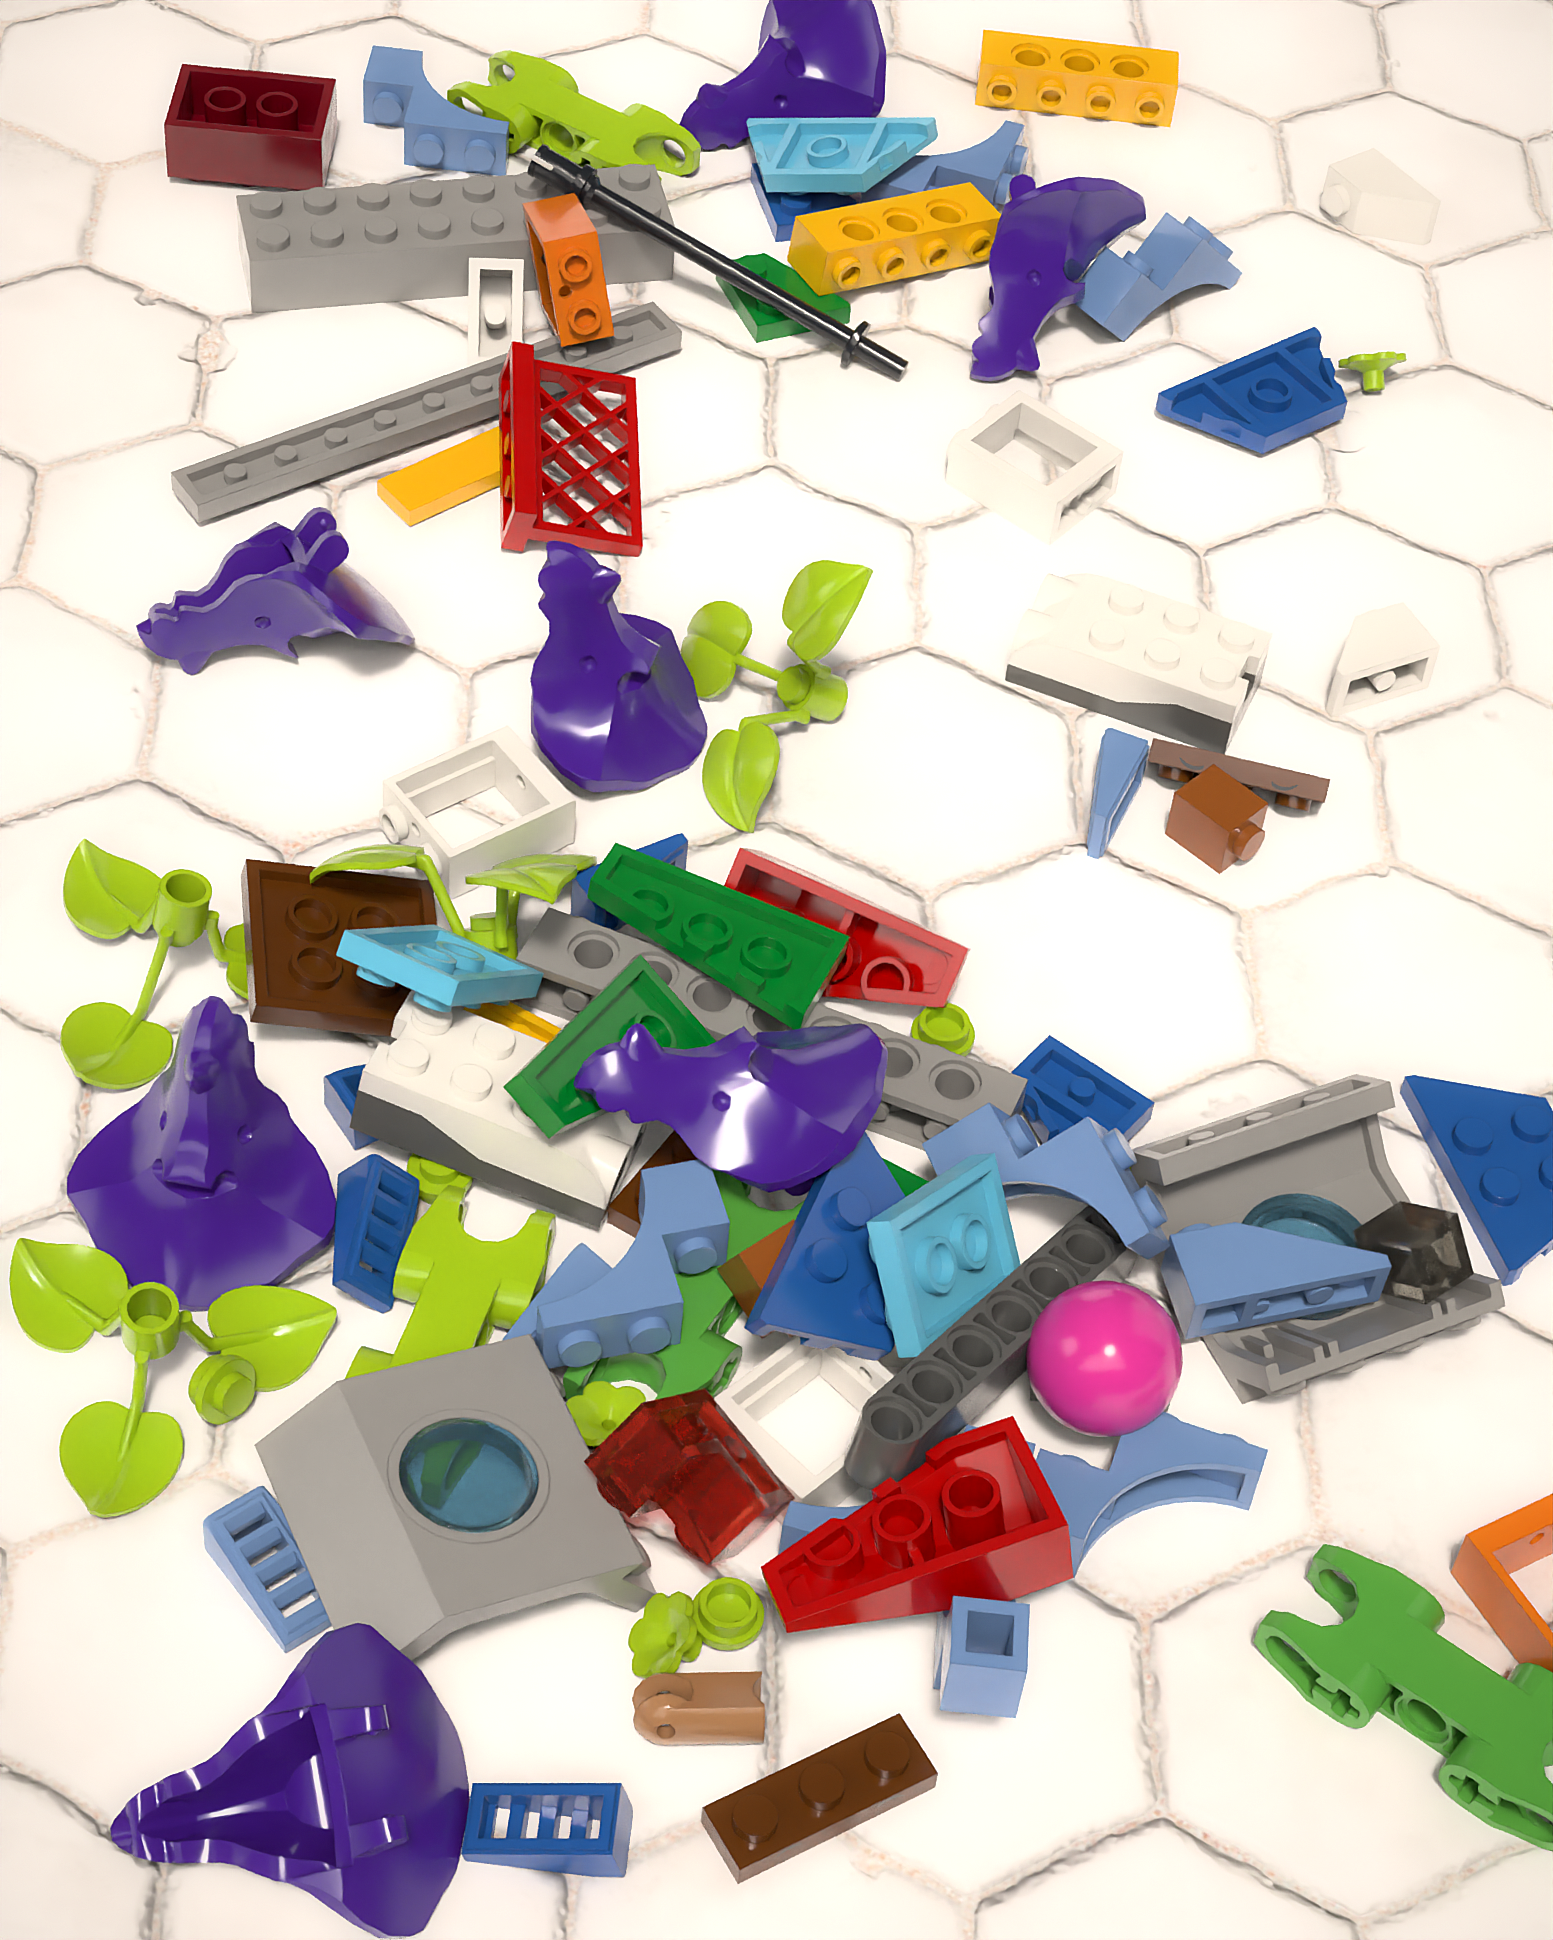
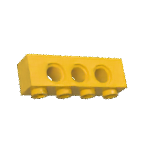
M983 29L975 105L1171 127L1178 90L1179 52Z
M971 182L799 215L795 216L787 261L818 296L981 263L990 259V250L995 240L1001 214Z

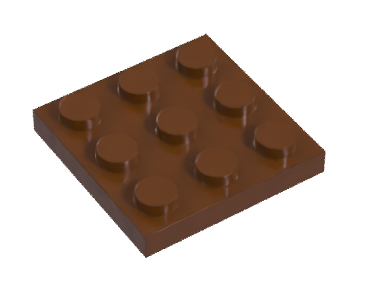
M246 858L240 878L250 1022L390 1037L395 1017L412 989L399 983H395L393 987H388L367 981L356 974L359 965L337 956L336 953L344 930L437 925L434 891L429 880L336 870L326 873L310 884L309 875L316 867Z

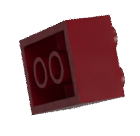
M182 64L164 122L167 177L185 178L195 182L237 183L246 187L268 186L288 188L294 191L324 187L338 131L336 79Z

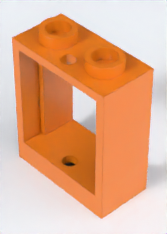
M571 193L522 203L540 305L561 347L615 336L597 230L576 194Z
M1552 1493L1466 1534L1452 1567L1451 1574L1519 1664H1536L1553 1673V1632L1509 1575L1553 1554Z

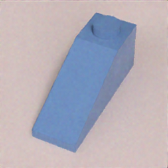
M1233 1222L1217 1226L1199 1223L1185 1227L1176 1234H1171L1168 1240L1171 1246L1165 1250L1160 1271L1184 1338L1190 1339L1376 1302L1380 1298L1392 1266L1386 1254Z

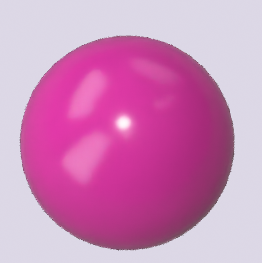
M1100 1280L1071 1287L1048 1303L1032 1327L1031 1337L1026 1349V1366L1028 1378L1037 1399L1043 1408L1059 1423L1084 1435L1116 1437L1133 1433L1145 1427L1166 1409L1176 1393L1181 1379L1183 1351L1173 1320L1154 1298L1129 1284Z

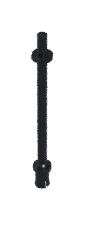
M542 144L536 151L535 156L551 164L553 169L549 170L531 160L527 171L529 176L541 180L565 195L575 193L582 205L591 203L843 348L841 364L849 366L856 356L898 381L903 376L909 361L867 338L866 336L871 327V324L867 321L861 322L855 330L851 329L601 184L599 176H597V169L591 165L586 164L584 167H581L550 149L546 144Z

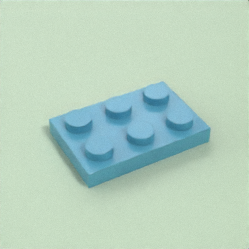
M437 925L344 930L336 953L337 956L359 965L356 974L361 978L388 987H393L395 983H399L415 991L413 995L415 1002L440 1012H451L453 1006L480 1009L482 1003L488 1002L508 1006L510 1000L536 997L544 975L543 972Z
M995 1153L970 1155L866 1222L869 1232V1251L872 1260L877 1265L886 1303L885 1318L888 1327L893 1332L899 1358L917 1357L1021 1265Z

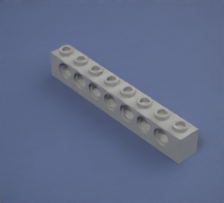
M548 907L516 958V961L543 972L544 975L536 997L515 999V1001L568 1021L580 1012L624 967L641 954L716 1041L721 1040L743 1026L752 1036L757 1032L793 1030L671 951L650 944L644 939L622 934L592 923L583 917L572 916ZM817 1002L803 1028L813 1026L833 1027L861 1023L870 1027L885 1043L888 1051V1061L882 1100L866 1129L868 1131L925 1151L922 1143L989 1102L1011 1117L1015 1114L1021 1116L1028 1079L1009 1073L1003 1068L989 1066L948 1051L939 1045L928 1044L889 1030L878 1023L867 1022L828 1008Z

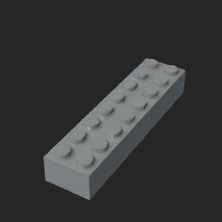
M628 164L623 167L597 169V176H599L602 185L675 226L655 164ZM523 172L517 175L490 177L475 175L463 179L436 181L421 179L409 183L382 185L368 183L355 187H314L300 191H260L255 194L236 195L238 244L251 312L263 313L468 296L469 258L524 259L523 292L537 291L522 203L565 194L541 180L529 176L527 172ZM591 203L582 205L597 230L606 285L673 280V250Z

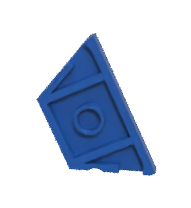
M1314 326L1159 392L1155 410L1164 416L1263 454L1343 419L1348 401L1341 384L1334 378L1336 371L1331 358H1324L1320 350L1322 335Z
M1417 1075L1405 1076L1400 1090L1402 1099L1496 1275L1501 1280L1502 1286L1512 1285L1520 1278L1523 1268L1538 1255L1542 1254L1545 1257L1553 1250V1110L1544 1097Z
M864 1132L856 1148L848 1156L821 1175L816 1176L744 1326L751 1334L765 1336L771 1331H778L800 1336V1345L822 1350L836 1347L843 1350L849 1356L877 1361L892 1351L895 1340L885 1318L886 1303L877 1265L872 1260L869 1251V1232L866 1222L906 1196L866 1132Z

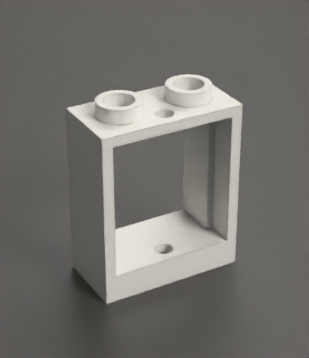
M1018 390L1002 403L992 405L982 418L967 429H960L954 434L946 450L948 465L945 483L1050 546L1116 494L1124 451ZM1014 439L1067 472L1049 486H1046L994 454Z
M509 725L382 780L383 808L379 810V820L384 833L393 843L399 842L401 845L424 847L425 854L432 858L451 900L482 886L466 884L465 876L491 870L493 866L510 859L533 854H550L574 843L576 799ZM494 786L522 816L454 848L446 842L426 819L429 815ZM417 869L420 876L424 880H428L426 874L422 870Z
M796 1336L702 1407L698 1446L781 1524H783L790 1501L808 1505L836 1507L862 1487L848 1475L844 1466L845 1453L817 1475H814L768 1433L758 1421L819 1375L861 1412L867 1400L894 1377L878 1361L849 1356L843 1350L836 1347L822 1350L800 1345V1336Z

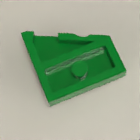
M761 253L732 259L843 324L850 323L851 305L848 301L834 293L818 296L795 270L770 255ZM715 277L718 285L756 343L811 332L810 329L720 277Z

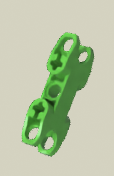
M712 1169L730 1221L726 1262L791 1220H796L804 1201L792 1209L779 1211L758 1207L748 1198L751 1192V1185L727 1173ZM720 1266L711 1267L695 1274L683 1272L675 1274L684 1301L680 1344L665 1346L663 1349L649 1354L634 1352L597 1359L581 1367L568 1366L563 1376V1386L566 1392L564 1398L570 1399L573 1396L583 1395L585 1386L594 1381H605L611 1384L612 1382L631 1380L646 1384L657 1394V1397L652 1404L651 1410L655 1415V1427L650 1434L646 1435L644 1441L660 1450L671 1445L692 1425L701 1420L702 1407L727 1389L738 1369L743 1353L740 1345L724 1337L742 1314L743 1309L717 1270Z
M1323 1544L1314 1555L1312 1565L1306 1577L1313 1584L1315 1591L1342 1617L1343 1623L1320 1626L1290 1612L1270 1610L1260 1623L1253 1643L1267 1661L1293 1685L1307 1702L1344 1726L1355 1729L1364 1728L1378 1711L1447 1758L1439 1770V1781L1445 1792L1458 1805L1490 1827L1553 1852V1825L1544 1821L1538 1815L1544 1816L1553 1823V1784L1546 1777L1544 1767L1553 1766V1673L1536 1664L1521 1663L1505 1679L1437 1634L1445 1623V1614L1437 1599L1424 1587L1395 1568L1375 1562L1351 1550ZM1333 1570L1344 1575L1352 1584L1338 1577ZM1283 1640L1286 1641L1289 1645H1291L1296 1651H1294V1650H1292L1290 1647H1288V1646L1283 1642Z

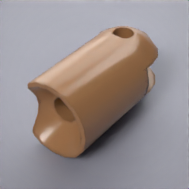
M762 1671L655 1673L642 1680L634 1689L632 1697L635 1709L633 1716L634 1727L643 1738L660 1745L764 1743L765 1704L761 1701Z

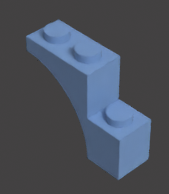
M372 46L363 78V123L404 128V165L495 176L506 175L509 160V122L473 114L442 97L432 87L424 74L423 51Z
M1005 120L995 134L970 148L946 154L915 155L869 190L861 192L860 204L971 182L997 209L999 204L1005 205L1010 200L1009 183L1012 178L1023 174L1029 154V148L1022 146L1025 125Z
M1166 212L1135 254L1128 250L1124 257L1121 258L1105 246L1078 282H1086L1085 296L1083 300L1074 304L1124 342L1151 312L1176 294L1202 284H1219L1231 289L1243 273L1228 261L1234 252L1214 237L1208 229L1190 216L1182 224Z
M989 1102L922 1143L937 1176L970 1155L995 1153L1006 1200L1039 1195L1068 1198L1095 1208L1108 1220L1126 1247L1147 1260L1171 1246L1160 1226L1168 1221L1166 1212L1154 1192L1147 1185L1142 1188L1139 1187L1130 1170V1167L1137 1163V1159L1129 1143L1117 1128L1108 1131L1090 1117H1086L1038 1147L1032 1131L1019 1114L1011 1117Z
M698 1159L641 1170L638 1207L641 1226L634 1242L624 1257L606 1275L589 1287L565 1298L537 1305L536 1345L548 1369L560 1366L581 1367L597 1359L634 1352L649 1354L659 1351L665 1346L680 1344L684 1301L675 1274L682 1272L687 1274L700 1273L711 1267L726 1263L730 1221L712 1168Z
M1162 1412L1145 1427L1133 1433L1121 1435L1109 1471L1092 1466L1080 1457L1068 1454L1059 1455L1040 1448L1036 1462L1069 1525L1073 1578H1075L1089 1550L1104 1534L1125 1519L1142 1511L1158 1506L1187 1502L1216 1503L1249 1511L1268 1449L1250 1444L1233 1434H1219L1180 1421L1177 1417L1167 1412Z
M953 1596L950 1610L937 1612L933 1689L940 1690L939 1710L1016 1719L1028 1672L1030 1604L1016 1603L1015 1599L998 1601Z

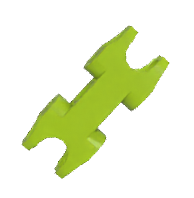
M511 50L496 52L488 58V81L492 86L464 81L453 85L447 90V100L459 108L467 111L463 104V97L483 111V117L509 122V154L515 153L524 145L538 150L542 144H546L550 149L581 167H584L586 164L596 169L623 167L628 164H655L657 171L682 176L694 172L700 166L701 145L688 130L667 115L640 103L631 104L625 110L619 112L579 93L575 79L567 70L542 58ZM503 65H507L514 71L515 75L511 81L506 77ZM665 140L676 142L682 148L685 160L680 159L664 148Z
M448 1185L413 1226L397 1265L393 1282V1297L414 1302L416 1305L394 1354L361 1346L351 1363L345 1379L489 1344L496 1326L510 1330L545 1285L547 1265L555 1236L556 1214L537 1209L535 1213L530 1214L525 1225L515 1236L499 1242L481 1241L464 1230V1218L467 1212L464 1202L467 1190ZM464 1427L441 1429L422 1437L413 1444L424 1450L427 1455L425 1461L426 1469L422 1480L425 1484L423 1500L442 1505L448 1499L461 1478L478 1459L488 1435L487 1431Z

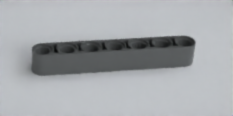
M1089 1205L1085 1207L867 1400L861 1410L845 1453L844 1466L848 1475L857 1484L872 1490L889 1477L898 1482L926 1462L925 1452L944 1439L957 1435L1027 1370L1026 1349L1031 1338L1032 1327L1039 1314L1051 1300L1065 1290L1082 1283L1100 1280L1122 1282L1131 1273L1139 1254L1125 1246L1117 1231L1102 1214Z

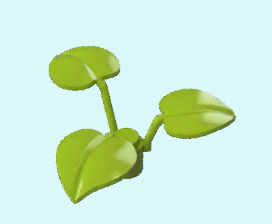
M820 560L806 565L798 572L785 596L782 607V620L784 625L792 631L787 639V646L805 664L788 667L783 672L741 654L747 646L753 631L752 622L742 607L728 601H714L702 606L693 615L687 627V636L684 637L682 642L681 656L694 680L697 696L713 698L723 693L734 678L736 665H739L747 670L777 681L778 697L782 700L785 707L790 709V711L744 717L739 723L738 731L723 729L715 735L710 743L702 768L704 792L715 812L735 828L754 833L758 811L776 775L780 757V746L776 734L768 725L793 721L806 725L809 723L810 717L828 722L836 719L844 710L848 699V687L845 680L840 676L832 674L831 667L821 664L818 660L825 657L843 635L874 572L871 568L860 564Z
M85 838L78 844L68 863L63 882V905L69 919L79 929L102 939L118 938L128 932L130 928L137 933H145L151 925H153L159 938L137 1006L132 1015L123 1007L108 1002H94L78 1007L70 1013L62 1026L60 1035L61 1051L74 1075L82 1078L84 1082L106 1089L133 1088L156 1078L166 1068L171 1057L173 1041L170 1032L159 1024L143 1020L148 1012L169 947H186L201 937L204 930H206L215 959L220 962L229 963L225 975L228 985L237 994L248 999L244 923L230 927L226 931L222 942L218 929L220 914L215 910H209L212 886L206 877L192 870L177 869L166 873L160 878L149 869L135 862L107 853Z
M374 844L352 848L322 862L310 873L309 877L311 884L326 873L336 870H380L402 866L422 870L429 880L453 933L516 960L518 956L517 915L520 893L554 904L562 888L577 876V871L597 865V856L586 854H533L510 859L493 866L491 870L465 876V882L468 885L496 887V911L471 915L469 928H464L433 860L429 855L425 854L424 847Z
M19 1238L15 1244L10 1265L9 1285L13 1310L22 1331L36 1345L53 1352L73 1353L83 1348L89 1342L95 1330L102 1335L108 1336L121 1325L123 1344L134 1355L133 1388L129 1409L113 1401L92 1403L70 1418L60 1438L59 1457L64 1476L89 1513L99 1517L124 1515L147 1505L168 1487L180 1467L183 1456V1437L178 1422L172 1416L165 1413L142 1412L146 1396L150 1360L168 1355L176 1347L180 1332L184 1331L206 1352L221 1351L220 1354L224 1356L238 1355L246 1359L255 1370V1391L270 1392L292 1385L310 1369L337 1317V1310L334 1306L310 1294L275 1286H244L222 1294L210 1305L207 1314L208 1327L213 1337H210L193 1322L190 1311L184 1310L179 1312L178 1299L170 1288L156 1282H144L128 1290L127 1276L121 1264L109 1254L94 1247L80 1244L45 1243L27 1238Z

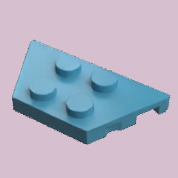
M935 117L748 118L746 122L766 192H787L790 195H803L808 192H835L838 195H852L857 192H866L934 142L938 137Z

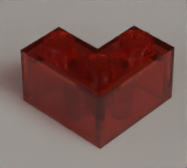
M706 1388L641 1403L584 1460L585 1464L597 1477L596 1484L599 1492L611 1506L625 1512L629 1518L662 1509L675 1524L674 1532L681 1545L692 1555L702 1558L707 1565L738 1555L789 1506L790 1501L796 1499Z

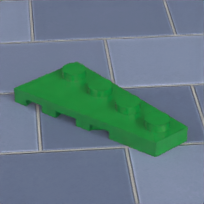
M616 842L591 877L587 894L589 900L793 1030L803 1028L844 958L850 936Z
M640 954L624 967L503 1088L518 1103L523 1113L532 1119L550 1139L607 1113V1111L599 1107L591 1094L575 1088L573 1083L583 1062L592 1053L608 1044L619 1042L632 1025L636 1023L643 1024L661 1047L691 1049L706 1047L717 1041Z

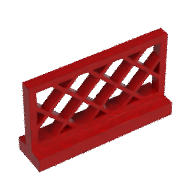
M512 341L498 378L501 548L523 552L528 539L543 542L557 540L571 543L580 548L639 557L643 548L636 378L534 359V345ZM540 380L558 383L569 394L556 401L540 386ZM597 391L621 395V405L610 411L593 394ZM580 403L597 420L584 427L567 410ZM554 419L570 436L557 443L541 428V425ZM607 428L623 443V446L612 453L594 435ZM578 445H582L598 462L585 469L568 451ZM555 461L572 478L559 486L542 470V467ZM607 470L625 486V489L615 495L596 479V477ZM582 487L600 504L586 512L569 494ZM555 503L573 521L568 525L543 521V510ZM610 513L626 528V535L608 532L597 520Z

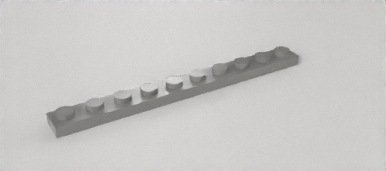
M652 301L611 316L615 336L561 347L557 337L553 336L531 345H534V359L614 373L680 349L682 331ZM508 353L172 471V490L197 522L200 523L498 415V378ZM540 380V386L550 395L565 390L558 383Z

